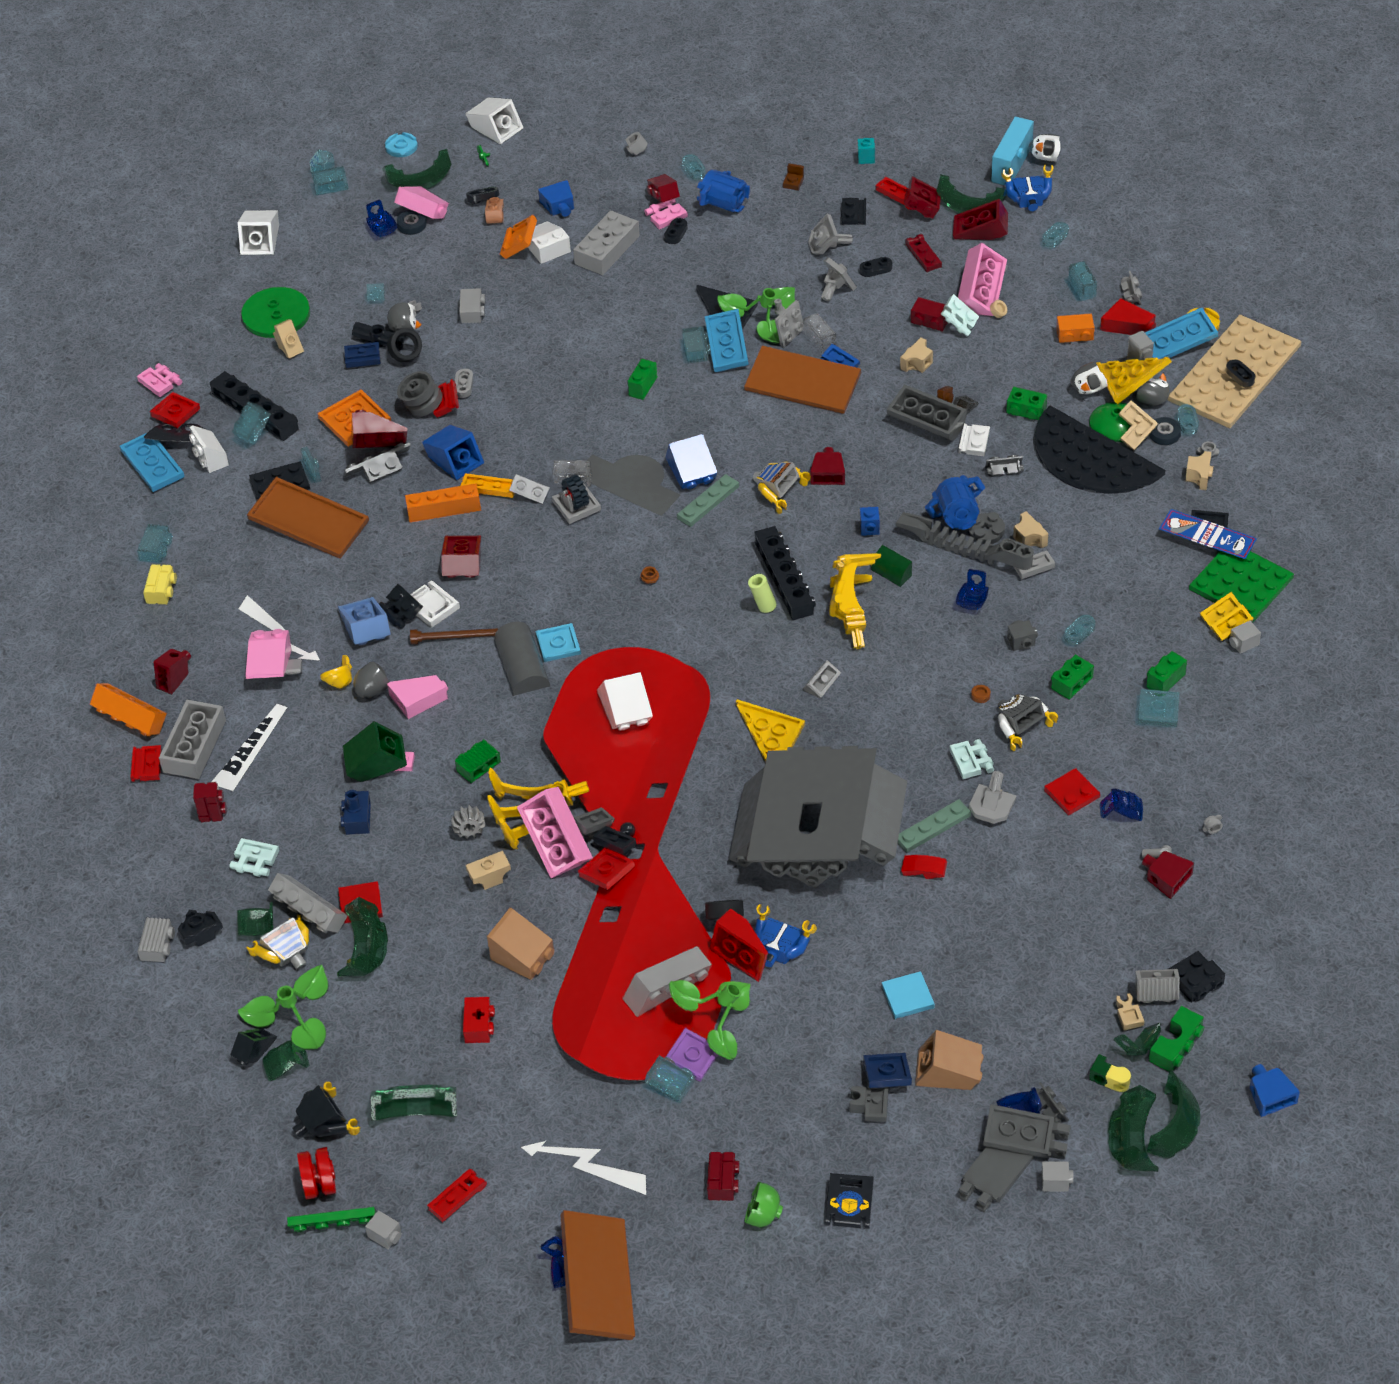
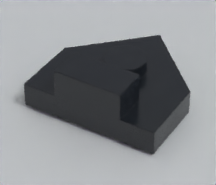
M188 910L185 921L178 927V932L186 945L195 942L197 946H200L215 939L214 932L222 929L223 925L215 912L197 913L196 910Z

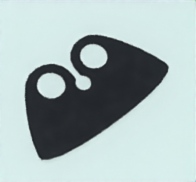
M161 423L147 432L144 438L161 441L191 442L189 438L191 431L186 430L185 427L196 426L204 428L198 424L189 423L181 426L180 430L182 432H176L178 428L174 427L171 430H165L162 427L169 424Z

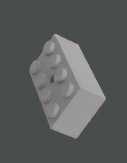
M610 210L573 249L575 264L604 275L640 236L639 221Z
M186 700L159 756L163 773L195 779L200 778L226 722L223 706Z

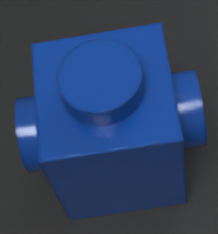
M878 507L860 508L861 536L880 535Z

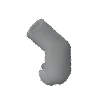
M1164 845L1157 849H1143L1142 857L1144 859L1149 854L1157 859L1163 851L1172 853V848Z

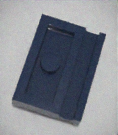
M379 342L344 346L346 368L381 364Z

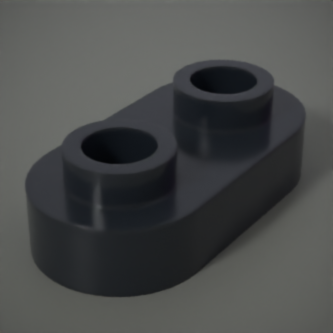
M488 187L466 193L467 201L471 202V204L480 203L481 200H490V198L500 195L498 187Z
M676 218L671 221L664 233L666 243L677 244L681 241L688 229L685 219Z
M887 257L862 262L859 266L860 274L864 277H872L888 273L893 268V262Z
M1230 360L1227 362L1226 373L1242 387L1254 385L1256 375L1240 360Z

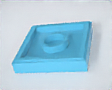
M572 623L536 631L544 662L581 654Z
M921 971L882 982V989L895 1019L935 1008L934 1001Z

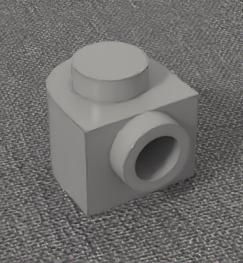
M635 132L625 139L628 144L626 148L631 154L638 155L646 150L647 141L639 132Z

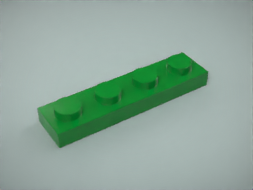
M375 1207L293 1216L287 1217V1223L290 1229L294 1228V1232L306 1231L307 1227L315 1226L316 1229H325L329 1227L328 1224L337 1223V1226H348L352 1221H359V1224H367L377 1211Z

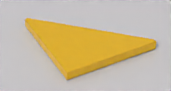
M1156 357L1145 358V360L1131 359L1126 360V362H1096L1100 372L1107 379V388L1113 400L1119 404L1169 365L1172 360L1169 357H1164L1163 359Z
M738 699L736 700V706L765 762L768 751L787 750L788 747L794 746L805 725V720Z

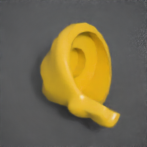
M343 655L342 666L322 673L320 675L321 680L339 689L349 685L352 681V666L349 657Z

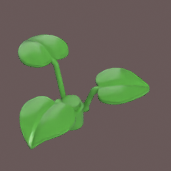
M795 287L766 288L762 296L758 295L757 299L747 307L744 297L738 294L718 295L717 300L723 312L738 309L740 318L743 317L744 310L748 311L760 301L761 306L768 309L766 321L759 322L756 327L757 334L768 342L780 343L775 320L770 321L771 307L775 306L774 301L776 299H781L782 306L785 309L788 308L795 301Z
M316 966L301 975L296 980L294 988L290 986L280 987L277 991L276 1005L272 998L260 996L239 1009V1015L249 1025L263 1028L275 1021L274 1012L279 1010L280 1004L284 1008H292L301 1024L292 1031L291 1038L294 1045L305 1050L320 1048L326 1038V1030L323 1023L316 1018H310L304 1023L295 1004L297 1002L296 996L301 999L307 997L310 1000H316L325 995L328 990V980L323 966Z
M685 980L670 981L669 989L672 998L677 1005L685 1010L695 1011L698 1008V1003L702 1004L715 997H718V1002L721 1006L727 1007L717 1027V1031L711 1030L708 1033L707 1041L715 1053L726 1059L733 1060L737 1055V1042L731 1032L727 1030L722 1031V1026L731 1008L744 1011L749 1006L750 984L735 981L724 982L719 986L716 993L699 999L700 992L694 984Z

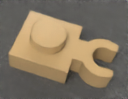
M1130 993L1127 994L1126 1002L1122 1001L1120 996L1116 998V1005L1119 1008L1117 1014L1123 1030L1144 1026V1019L1138 1004L1132 1005L1133 998Z

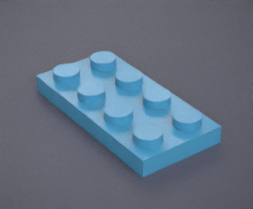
M1199 308L1145 332L1150 340L1154 342L1153 358L1157 357L1158 359H1163L1164 357L1171 358L1218 337L1217 329L1203 308Z
M735 309L705 316L714 371L719 372L749 365L739 310Z
M145 434L120 445L121 452L153 492L185 477L182 469L158 440L144 438Z

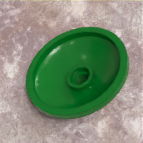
M1110 402L1097 407L1090 415V428L1115 442H1122L1120 440L1121 437L1128 431L1131 425L1118 414L1127 404Z

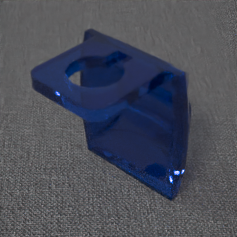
M380 199L366 205L368 214L366 221L370 230L376 236H387L398 228L391 214L386 210L384 211ZM378 205L377 213L371 212V208Z
M974 569L968 570L967 583L962 585L957 594V605L969 610H978L983 606L989 592V587L986 586V572ZM972 575H979L982 581L975 584Z
M1111 789V793L1100 802L1101 817L1106 818L1112 811H1115L1127 818L1142 821V799L1130 791ZM1111 801L1108 809L1105 811L1106 803Z
M1035 1087L1031 1088V1091L1011 1094L996 1101L997 1106L1040 1114L1042 1108Z
M554 1236L541 1244L540 1247L542 1251L552 1256V1282L554 1288H559L566 1285L562 1239ZM559 1244L561 1245V1250L550 1249L549 1246Z

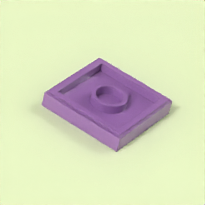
M685 1028L665 1057L664 1063L701 1082L718 1054L710 1048L707 1039Z

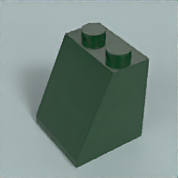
M375 721L343 745L346 774L359 782L373 779L407 765L403 736Z

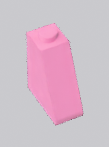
M399 187L394 201L396 204L433 219L444 218L449 204L422 187Z
M437 675L387 683L389 696L408 719L448 699V687Z

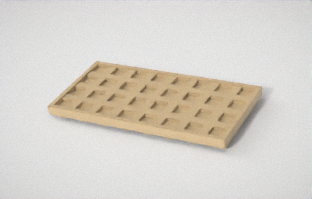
M1239 315L1171 392L1168 401L1231 428L1301 346V341ZM1230 360H1240L1256 375L1254 385L1242 387L1226 373L1227 362Z

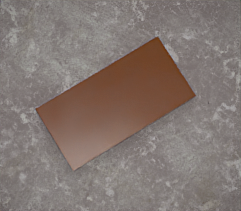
M761 346L744 389L844 414L861 375V368Z
M275 477L247 514L248 519L340 559L369 521V517L365 514L278 477Z
M563 1210L560 1217L569 1332L632 1340L635 1337L625 1219Z

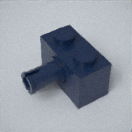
M349 790L345 792V800L341 801L342 812H344V816H341V827H345L346 835L370 833L371 800L369 791Z

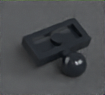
M630 822L623 823L620 831L605 826L593 835V841L596 844L625 855L637 845L636 838L632 837L636 829Z

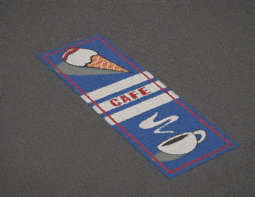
M1170 509L1159 530L1246 559L1257 538L1174 509Z

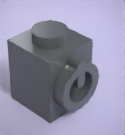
M1017 620L1008 625L1007 638L1013 651L1035 646L1038 633L1036 627H1032L1029 620Z

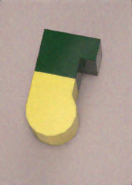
M1099 1054L1090 1069L1089 1080L1118 1092L1127 1091L1130 1086V1071L1125 1067H1116L1107 1063V1057Z

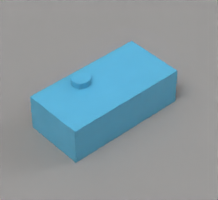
M1014 117L992 156L991 182L1005 185L1006 180L1002 178L1001 174L1005 170V174L1009 175V168L1013 170L1011 181L1012 178L1016 177L1030 152L1029 144L1033 140L1034 121Z

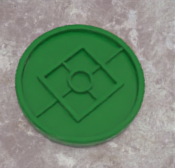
M273 287L252 295L243 305L241 315L243 324L248 331L260 337L275 338L273 335L275 332L274 326L288 319L292 320L296 331L301 329L309 319L310 307L307 298L301 292L287 287Z

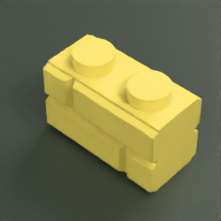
M152 564L150 566L143 592L147 604H168L169 597L173 596L172 585L176 584L177 575L174 573L171 565L160 566Z

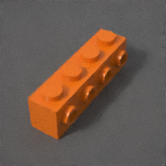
M477 483L405 495L409 522L481 511Z
M108 683L96 684L90 705L95 707L96 711L109 714L111 719L123 721L125 726L138 729L140 734L149 737L160 734L167 714Z

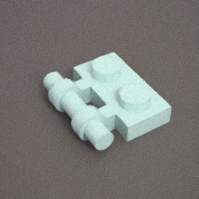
M954 294L948 299L941 313L945 317V321L952 323L957 328L956 330L965 336L971 333L970 329L974 327L979 318L974 311Z
M980 739L974 741V746H970L968 741L950 745V753L962 779L981 775V768L986 769L987 773L994 771L993 761L991 757H988L986 753L987 748Z
M241 838L234 852L235 858L239 859V861H231L230 869H235L239 873L249 872L253 873L254 876L260 877L263 875L268 877L270 869L263 867L264 865H273L279 853V847ZM247 862H255L256 864L255 866L247 864Z

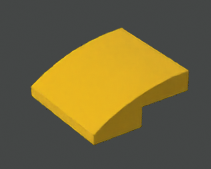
M1232 592L1200 613V616L1221 641L1230 636L1232 628L1254 620Z

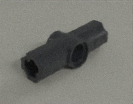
M355 322L352 330V336L371 341V343L379 342V347L387 346L388 339L393 334V332L386 331L383 325L376 324L370 326L360 322ZM404 336L396 339L395 345L397 350H401L403 347Z

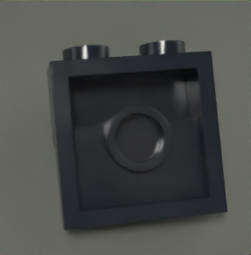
M1199 951L1168 968L1178 969L1180 977L1179 990L1191 1003L1197 999H1203L1211 990H1217L1222 987L1225 980V973L1213 960L1208 961Z

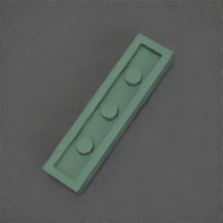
M725 474L677 514V519L692 527L739 487V482Z
M958 799L899 833L898 844L908 853L969 818L971 811Z

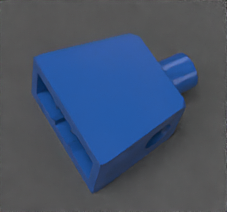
M567 180L538 189L539 202L551 215L554 216L560 213L564 217L570 215L571 210L574 209V202Z
M1259 1064L1252 1069L1254 1077L1251 1078L1250 1091L1261 1117L1298 1103L1299 1090L1279 1068L1266 1071L1265 1067Z

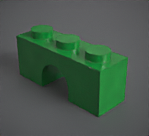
M1181 1006L1171 1019L1170 1032L1177 1035L1178 1038L1168 1039L1160 1035L1150 1049L1149 1062L1170 1073L1175 1067L1179 1068L1183 1062L1185 1052L1189 1053L1191 1051L1194 1039L1196 1037L1199 1038L1205 1027L1202 1026L1204 1017Z

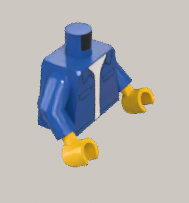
M1044 165L1043 173L1045 178L1044 176L1012 178L1011 181L1013 170L1009 168V175H1006L1005 170H1003L1001 175L1006 180L1007 196L1014 202H1017L1020 208L1028 207L1029 211L1037 210L1038 206L1043 205V200H1046L1052 191V178L1050 176L1053 173V165H1051V171H1046V165Z
M761 904L757 906V913L760 916L756 920L755 933L768 952L765 966L772 967L775 961L786 964L790 959L802 955L810 941L809 935L817 930L816 925L813 924L811 929L808 930L807 927L810 921L806 920L803 922V930L769 917L765 920V917L770 914V908L767 906L766 912L761 913Z

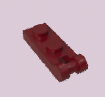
M918 234L915 238L909 237L905 239L906 246L926 272L942 267L941 260L927 244L923 234Z

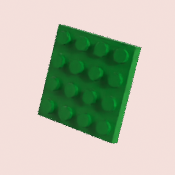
M1220 551L1189 585V590L1213 603L1232 592L1239 603L1243 604L1254 620L1251 622L1254 623L1294 577V573L1251 551L1246 559Z

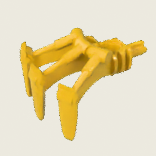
M877 553L843 554L838 556L837 560L833 561L832 568H836L839 572L838 575L830 577V588L834 587L830 600L829 615L843 620L845 633L851 634L853 647L857 649L865 647L862 632L866 628L864 611L860 607L855 595L854 584L872 581V575L855 574L856 567L875 564V559L881 558V554Z
M492 768L488 772L495 796L502 800L505 793L529 800L545 789L559 787L567 805L573 806L572 797L589 792L586 781L568 786L564 779L560 782L556 781L554 784L541 787H521L501 782ZM488 795V803L495 817L496 824L501 827L504 840L513 849H518V839L528 835L529 832L525 824L510 829L505 818L521 817L517 809L518 806L499 807L495 799Z

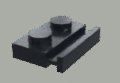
M842 198V225H858V223L866 225V198L864 200H859V198Z

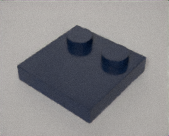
M906 1053L863 1055L869 1088L912 1085Z

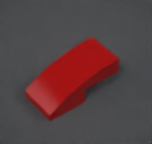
M904 855L901 872L904 876L923 874L925 879L942 878L945 876L947 860L928 855Z

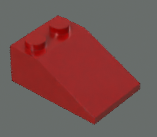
M730 909L716 921L709 949L759 982L768 952L748 920Z

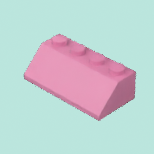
M983 243L968 250L958 298L977 315L993 316L990 311V305L994 301L999 300L1007 259Z
M559 787L545 789L517 807L550 878L572 870L593 858Z

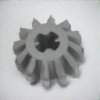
M470 805L467 808L461 806L460 811H454V816L451 819L453 831L459 837L465 835L467 839L471 835L476 837V833H482V828L485 827L484 814L482 811H479L477 806L474 808Z

